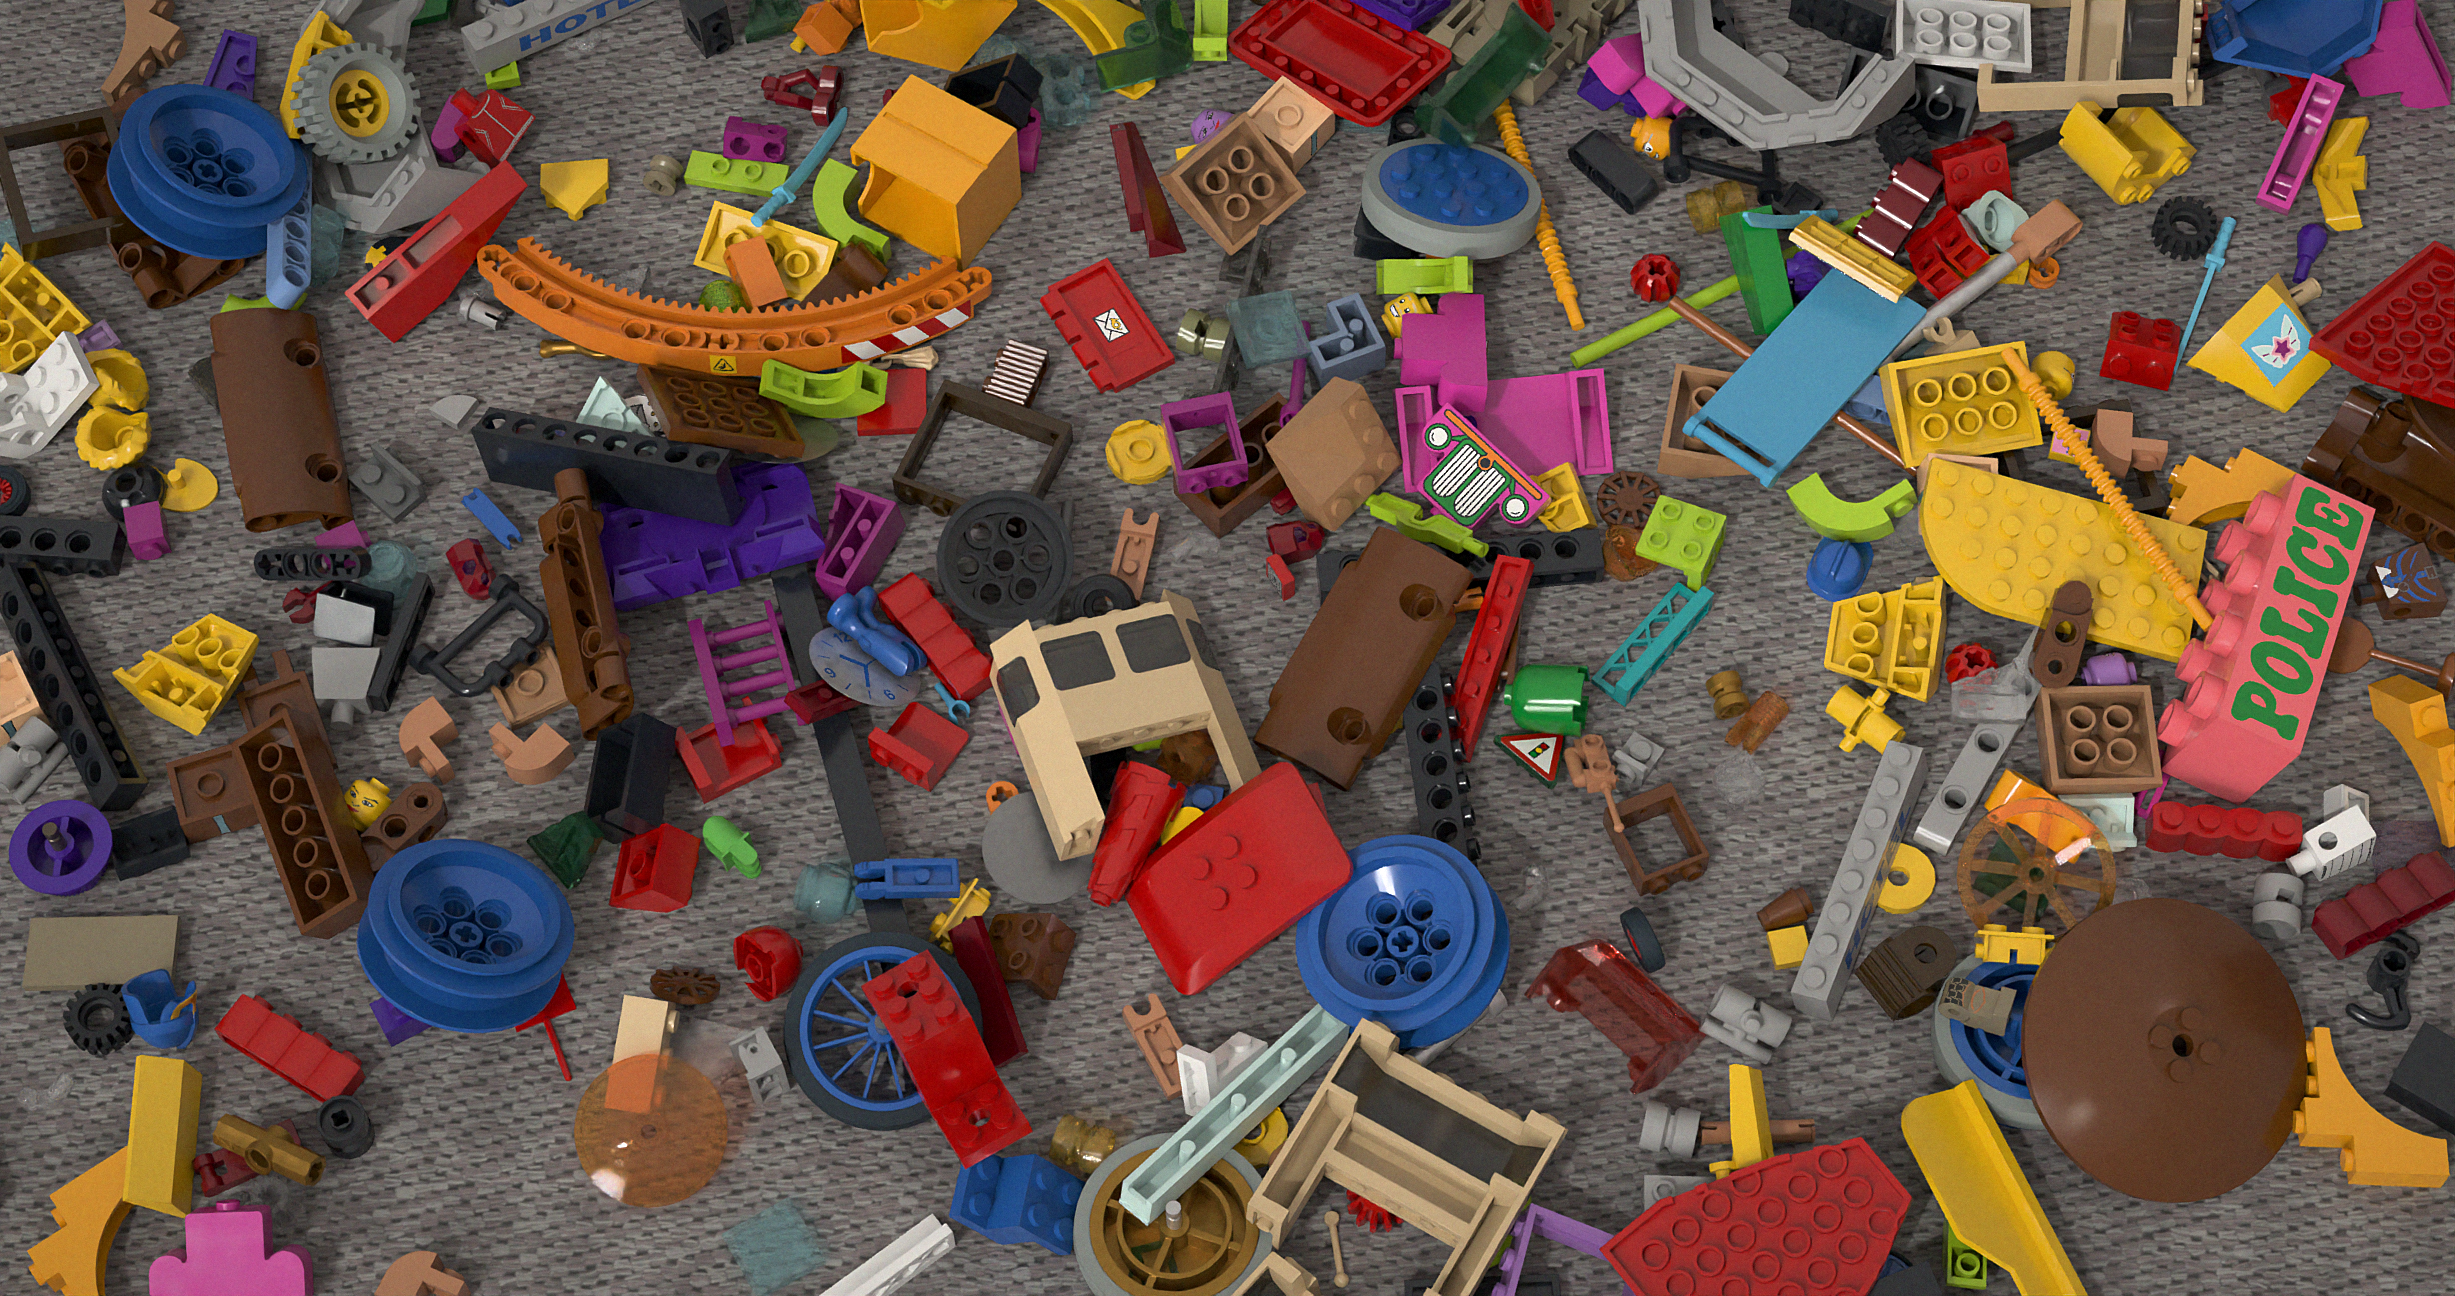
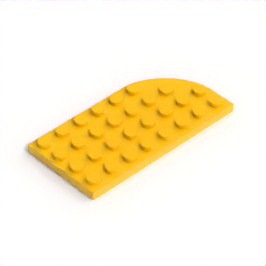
M1935 457L1931 459L1920 507L1922 537L1928 554L1938 572L1968 602L1991 614L2040 626L2046 607L2049 608L2056 587L2059 588L2062 583L2068 580H2078L2090 588L2091 598H2094L2091 607L2093 613L2086 635L2087 640L2173 663H2178L2183 650L2190 641L2193 616L2184 604L2180 605L2173 597L2174 590L2170 591L2167 589L2169 583L2161 581L2163 575L2156 574L2157 566H2150L2151 558H2144L2145 550L2138 549L2139 542L2132 541L2133 534L2129 535L2126 533L2128 527L2120 525L2122 519L2114 517L2116 511L2109 510V504ZM2140 513L2138 519H2145L2144 527L2151 528L2150 535L2157 536L2156 543L2163 544L2162 551L2169 552L2168 559L2175 560L2174 567L2181 568L2180 575H2186V583H2192L2198 593L2208 531ZM2063 621L2057 625L2055 631L2070 635L2071 628L2066 621Z

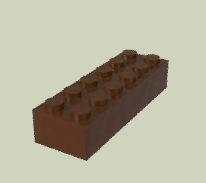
M286 707L232 742L231 745L301 935L329 940L361 920L368 906V896L374 881V875L313 714Z

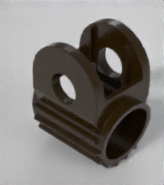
M1916 926L1908 929L1895 939L1888 937L1882 941L1856 969L1855 975L1893 1022L1895 1020L1907 1019L1922 1012L1936 1001L1945 980L1954 967L1956 961L1955 946L1943 931L1931 926Z

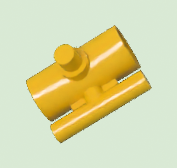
M1844 685L1835 693L1828 703L1825 712L1846 727L1844 730L1845 737L1839 744L1841 749L1851 753L1857 743L1861 744L1865 741L1883 755L1888 740L1901 742L1907 734L1904 731V727L1883 712L1886 708L1884 704L1891 695L1889 691L1879 686L1872 697L1867 696L1865 699L1849 686Z

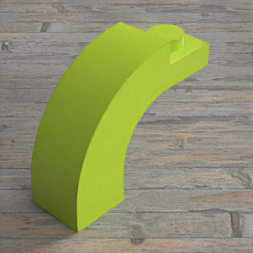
M1195 0L1194 61H1227L1228 0Z
M829 158L819 172L813 188V205L820 235L840 242L839 251L850 241L855 245L862 241L885 265L892 255L889 237L855 222L847 214L850 204L861 189L858 170Z
M1453 256L1440 259L1376 261V295H1403L1407 292H1413L1416 295L1473 293V260H1468V256Z
M768 359L762 366L759 394L782 402L787 412L815 418L854 417L869 413L884 404L888 372L856 362L842 372L817 374L802 371Z
M1817 472L1786 490L1792 505L1812 529L1830 539L1841 542L1848 539L1850 543L1870 542L1892 534L1895 530L1891 518L1894 516H1904L1918 502L1915 491L1907 479L1879 496L1861 503H1850L1836 498L1826 488Z

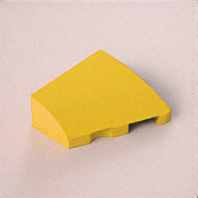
M1566 462L1539 476H1529L1552 499L1548 507L1536 518L1545 524L1548 530L1553 533L1570 532L1576 528H1587L1590 530L1598 527L1572 463Z

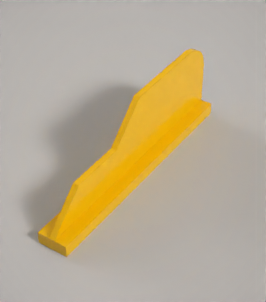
M1974 1080L1963 1081L1953 1089L1922 1096L1908 1103L1901 1115L1903 1135L1957 1239L2010 1272L2022 1296H2088Z

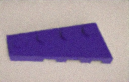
M225 29L203 85L224 89L254 102L258 50L257 37Z

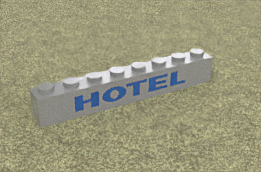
M526 0L462 27L461 32L465 54L479 76L656 0Z
M1888 740L1791 989V995L1797 1012L1833 1021L1880 894L1929 769L1924 748Z

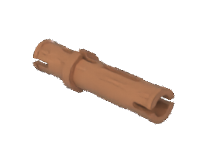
M1814 1119L1769 1120L1772 1143H1814L1816 1135L1815 1127H1812L1815 1124ZM1699 1121L1698 1137H1701L1699 1138L1700 1146L1732 1144L1731 1121Z

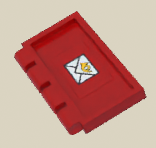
M1108 258L1048 286V294L1040 299L1041 305L1051 320L1057 319L1054 324L1067 344H1074L1071 350L1086 371L1091 369L1088 375L1101 394L1110 389H1113L1116 394L1175 364L1174 355Z

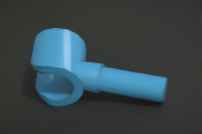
M942 682L934 686L949 708L948 718L951 723L958 725V719L953 714L958 709L963 710L966 716L970 717V708L965 701L955 700Z

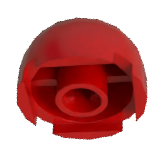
M773 925L751 928L734 939L733 954L738 971L745 968V971L754 981V983L745 982V984L756 998L769 1002L793 989L801 977L803 967L802 957L804 951L798 939L792 937L785 930Z

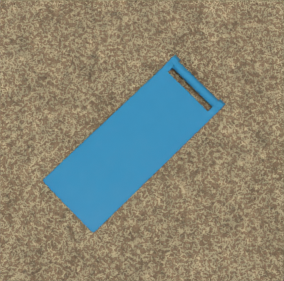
M1833 267L1701 410L1688 419L1683 427V433L1691 438L1697 437L1758 477L1760 484L1771 489L1789 465L1925 318L1927 309L1907 296L1902 297L1895 303L1838 268ZM1707 420L1774 464L1769 466V468L1704 426Z

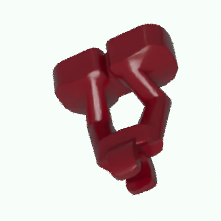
M824 65L819 80L807 68L786 75H780L779 79L765 76L761 82V88L764 91L766 100L775 101V105L811 111L816 126L829 127L836 113V102H839L842 92L844 74L840 66ZM806 81L817 91L813 99L790 92L791 87Z

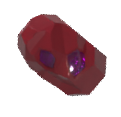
M1297 520L1284 524L1275 523L1266 528V538L1272 555L1275 553L1280 555L1286 565L1313 558L1321 551L1325 540L1322 526L1314 522L1303 523Z
M467 538L454 544L445 554L464 593L475 600L484 601L491 598L488 594V589L496 578V574L479 540Z

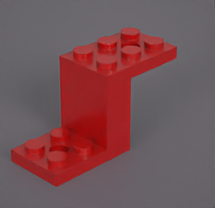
M928 949L861 985L866 998L893 1039L921 1100L965 1170L1033 1132L1028 1120L998 1076L972 1016ZM912 991H918L915 995L909 998L904 997L906 994ZM989 1118L986 1124L975 1126L978 1121Z

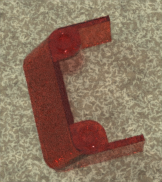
M1597 938L1558 949L1524 993L1528 999L1545 995L1547 1003L1560 1013L1579 1011L1631 1058L1627 1062V1068L1630 1071L1629 1077L1635 1082L1629 1089L1634 1095L1657 1087L1706 1037L1705 1033L1699 1031L1700 1024L1617 949Z

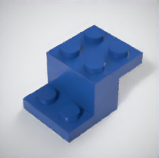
M992 1154L966 1170L961 1164L949 1217L1001 1245L1036 1242L1057 1255H1069L1073 1245V1227L1077 1203L1086 1182L1037 1154L1006 1158Z

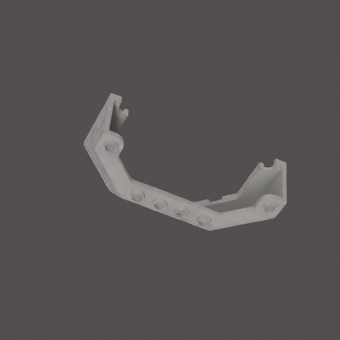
M321 0L301 26L300 38L317 12L322 10L338 28L350 33L355 42H360V44L374 43L377 44L376 49L386 47L393 51L390 59L400 57L405 62L411 22L424 8L426 0ZM414 99V100H413V106H414V107H417L416 102H415V99ZM420 116L411 120L412 123L418 125L415 134L404 135L410 140L406 147L396 149L397 154L392 157L383 158V160L343 165V162L327 161L328 155L318 156L312 151V196L322 223L380 235L435 217L491 170L486 163L479 161L473 162L466 171L439 167ZM315 142L312 143V150L316 145Z
M1637 0L1646 76L1752 151L1852 138L1895 117L1915 93V58L1901 49L1897 54V58L1892 61H1885L1880 54L1876 53L1838 100L1819 102L1713 28L1710 0Z

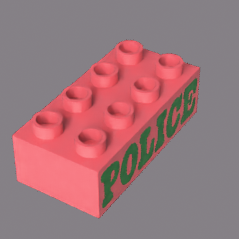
M2296 473L2275 495L2265 490H2260L2251 502L2243 524L2231 520L2226 525L2218 539L2213 555L2214 559L2226 564L2221 581L2214 578L2211 579L2199 598V601L2214 621L2209 630L2204 632L2202 641L2192 638L2183 650L2175 670V677L2188 683L2182 702L2175 698L2172 699L2164 709L2156 727L2157 739L2168 744L2161 764L2162 772L2240 806L2301 754L2376 509Z

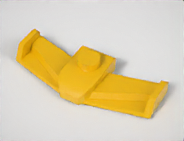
M2368 116L2334 120L2318 161L2313 166L2312 181L2317 188L2325 222L2336 231L2360 229L2363 227L2353 191L2366 190L2368 162L2366 156H2356L2365 131L2368 130L2370 125Z

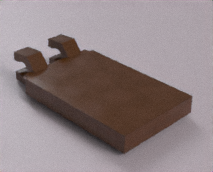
M286 649L273 652L272 656L280 678L261 685L257 672L251 662L242 679L245 691L235 694L247 731H251L286 707L313 714L333 769L339 768L305 670L295 673Z

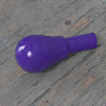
M2309 223L2301 227L2297 233L2298 262L2292 278L2293 283L2300 284L2307 279L2311 264L2316 261L2317 256L2327 244L2328 234L2325 228L2319 224Z

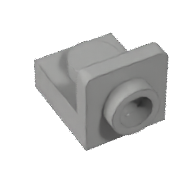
M1634 731L1623 748L1616 750L1612 756L1611 765H1615L1616 769L1614 774L1618 775V778L1625 783L1631 784L1633 782L1642 787L1664 756L1665 749Z

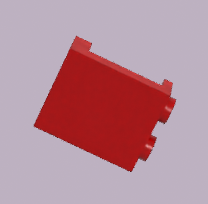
M748 696L741 699L743 707L753 705ZM766 716L738 723L737 728L731 729L735 744L724 747L720 745L714 722L689 734H686L682 726L677 728L675 751L704 804L782 767L779 754L784 752V749L777 734L774 732L769 735L764 726L769 723Z

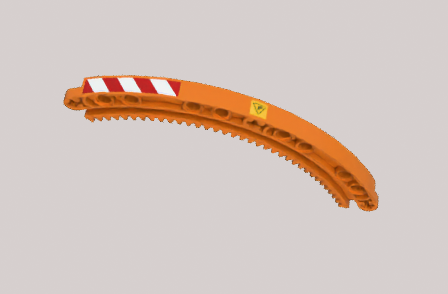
M533 236L517 240L518 251L510 254L502 246L495 244L484 246L477 253L479 272L493 284L494 296L509 308L545 330L587 349L631 363L686 369L718 376H761L763 363L768 359L806 372L822 371L852 365L856 362L862 363L911 348L964 324L974 318V305L983 301L992 293V274L989 270L976 266L960 273L957 271V261L953 257L941 255L940 264L931 261L930 270L920 267L919 276L909 272L907 273L908 281L898 277L896 278V286L885 282L883 291L874 286L872 287L871 295L861 290L857 299L851 294H847L846 302H842L838 297H834L833 305H829L825 300H821L820 306L816 308L811 302H808L804 310L798 304H794L792 311H788L782 305L778 312H774L771 306H767L764 313H760L758 307H754L751 313H746L744 307H740L737 313H733L731 307H726L723 313H719L717 306H713L707 312L702 304L696 310H692L691 303H686L682 308H678V301L675 300L669 306H666L665 298H660L656 303H653L652 295H648L641 300L640 292L636 291L631 296H628V288L625 287L617 292L616 284L612 283L605 287L604 279L601 278L594 282L593 274L590 273L583 277L581 268L573 271L570 262L563 265L560 256L553 258L552 251H544L543 244L535 245ZM499 261L500 267H499L498 270H497V264H496V262Z

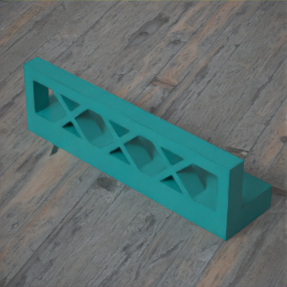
M1677 582L1591 678V683L1626 707L1712 608L1714 593L1705 586H1702L1697 593H1694L1680 582ZM1678 594L1689 601L1679 613L1672 614L1671 602ZM1665 609L1667 610V614H1661ZM1669 622L1658 637L1651 638L1649 627L1653 623ZM1645 633L1646 638L1639 639ZM1647 646V649L1636 662H1629L1628 651L1631 647ZM1623 657L1624 663H1618ZM1625 670V674L1616 683L1615 687L1604 680L1610 671Z

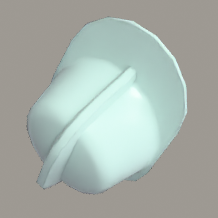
M1996 190L1988 191L1981 199L1976 200L1969 208L1961 212V215L1972 225L1979 243L1989 245L2000 253L2014 244L2011 241L2013 233L2021 224L2029 219L2027 213L2018 204Z

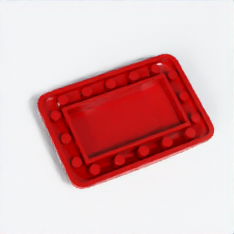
M1271 0L1235 29L1227 39L1229 51L1252 68L1275 82L1283 75L1332 110L1334 114L1365 127H1376L1386 122L1443 73L1452 62V53L1446 46L1416 30L1409 32L1350 0Z
M1279 762L1225 797L1146 858L1135 881L1132 880L1124 896L1175 989L1184 995L1194 996L1343 888L1351 880L1353 864L1300 771L1290 763Z

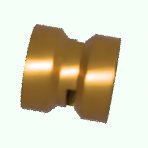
M1724 671L1706 681L1707 692L1715 701L1713 709L1718 719L1725 720L1738 717L1750 709L1748 696L1741 690L1743 682L1737 671Z

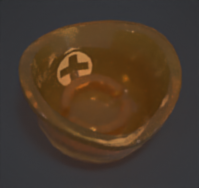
M1612 525L1606 530V539L1602 545L1604 570L1614 579L1621 582H1632L1639 577L1648 575L1659 565V562L1638 556L1635 553V548L1643 532L1624 525Z

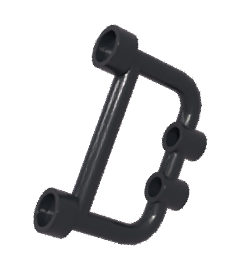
M1697 113L1695 117H1678L1670 124L1668 131L1669 157L1663 163V175L1666 181L1674 184L1683 183L1690 178L1691 170L1756 186L1757 201L1762 206L1769 205L1773 200L1779 202L1784 196V186L1779 180H1776L1775 154L1773 149L1759 151L1762 161V174L1683 154L1682 130L1684 129L1695 131L1696 135L1701 139H1709L1715 136L1726 139L1727 143L1733 147L1743 145L1701 114Z
M502 574L492 581L488 589L489 596L496 601L494 605L440 652L428 643H423L411 652L408 662L419 674H432L453 693L461 697L472 698L480 696L493 685L499 690H504L513 682L514 674L511 670L521 662L529 667L538 661L541 652L537 647L547 637L549 631L548 618L540 609L519 593L520 586L518 582L508 574ZM512 607L516 608L535 624L534 631L526 638L520 637L515 640L511 645L510 652L500 661L490 662L484 669L483 676L474 683H464L445 667Z

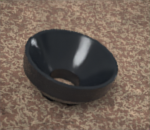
M134 462L115 469L108 476L102 488V500L109 514L120 522L125 523L123 508L158 501L162 507L167 493L166 482L162 475L152 466L146 463ZM127 477L136 478V484L133 489L128 492L119 491V484L123 479Z

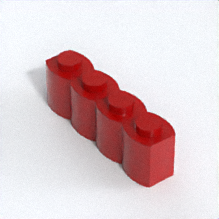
M910 572L877 594L879 607L899 631L913 640L927 657L926 665L955 700H963L968 703L993 686L989 677L993 658L987 652L982 654L974 647L977 643L972 633L966 627L961 629L954 622L956 617L947 603L943 602L940 604L933 597L935 591L926 578L919 579L913 572Z
M2164 801L2152 806L2145 822V846L2154 851L2164 853L2183 849L2188 853L2200 856L2221 853L2235 859H2247L2258 856L2271 862H2285L2287 857L2297 853L2303 841L2302 817L2288 811H2272L2264 814L2251 808H2234L2227 811L2215 805L2204 804L2190 808L2182 803Z
M242 994L214 1029L219 1038L227 1045L250 1057L259 1065L280 1076L322 1104L334 1096H352L366 1078L360 1067L362 1062L355 1055L346 1050L341 1054L331 1049L333 1044L318 1032L310 1035L302 1031L303 1025L291 1015L285 1013L281 1017L271 1012L274 1009L273 1006L258 995H255L252 999Z

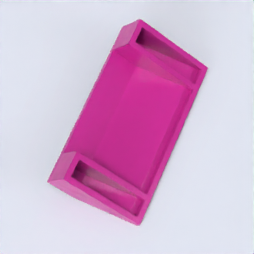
M1603 368L1569 371L1562 374L1488 381L1484 412L1458 411L1462 416L1472 415L1477 421V430L1528 476H1539L1566 462L1573 464L1577 476L1614 473ZM1426 385L1395 388L1392 390L1399 455L1403 461L1401 468L1405 493L1419 492L1417 489L1418 483L1442 459L1430 454L1422 439L1425 425L1442 408L1437 400L1438 387Z

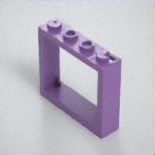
M1531 1203L1520 1213L1509 1232V1235H1512L1509 1248L1507 1247L1504 1250L1499 1263V1269L1503 1270L1500 1283L1497 1282L1494 1286L1491 1296L1515 1295L1531 1232L1607 1262L1609 1261L1599 1248L1611 1240L1614 1235ZM1625 1282L1622 1296H1636Z

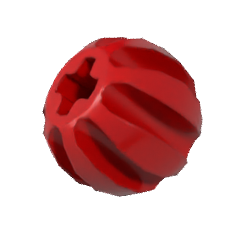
M1653 253L1643 255L1641 260L1635 262L1630 272V284L1634 294L1641 295V300L1648 303L1652 300H1656L1658 303L1668 301L1670 296L1676 294L1681 284V273L1677 263L1670 261V256L1663 253L1661 255H1654Z
M1972 642L1971 646L1965 643L1956 646L1945 662L1944 668L1948 674V683L1952 688H1962V694L1970 696L1973 690L1979 694L1986 692L1998 678L1999 665L1996 663L1997 657L1991 649L1982 648V643Z

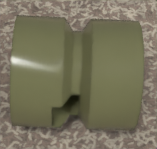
M1189 308L1179 328L1176 349L1194 356L1201 352L1204 359L1223 365L1232 350L1237 332V323L1222 317H1216L1214 320H1211L1209 313Z

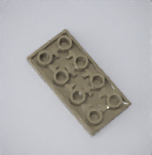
M179 915L31 918L22 987L25 991L86 990L85 986L91 984L96 990L98 983H105L107 988L112 984L121 989L130 979L157 969L167 970L174 985L181 918Z

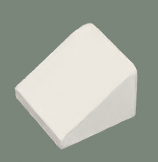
M2344 784L2326 790L2324 792V822L2355 805H2358L2369 822V795Z

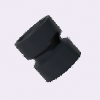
M339 1095L331 1097L321 1105L315 1119L316 1126L330 1151L342 1159L358 1158L368 1152L374 1142L375 1130L361 1103L352 1096Z

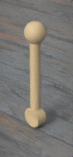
M1329 1211L1324 1216V1222L1330 1229L1337 1273L1334 1277V1283L1338 1287L1343 1288L1348 1285L1349 1277L1344 1273L1337 1231L1339 1215L1335 1211Z

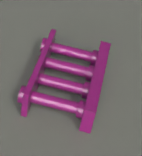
M770 599L764 601L768 619L712 633V630L705 632L701 618L687 621L721 747L735 744L731 729L737 728L738 723L791 709L784 702L786 696L738 709H733V706L725 708L724 704L731 702L730 698L784 683L787 684L789 692L796 689L781 638V633L787 632L781 612L774 613ZM772 632L775 644L724 658H719V655L711 656V652L717 651L719 646ZM775 658L780 659L782 666L780 670L726 684V681L718 682V677L724 676L723 672ZM795 713L798 726L805 725L806 723Z

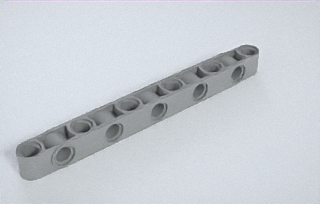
M2039 626L2034 628L1914 833L1912 840L1944 857L1950 852L2031 714L2040 688L2045 687L2031 676L2028 669V658ZM2055 631L2056 638L2059 641L2069 637V634ZM2052 660L2048 664L2049 671L2053 674L2059 665L2057 660ZM2012 691L2023 692L2026 696H2017ZM1980 746L1990 747L1994 752H1985L1980 749ZM1954 802L1957 803L1961 808L1953 809L1950 808L1946 803Z

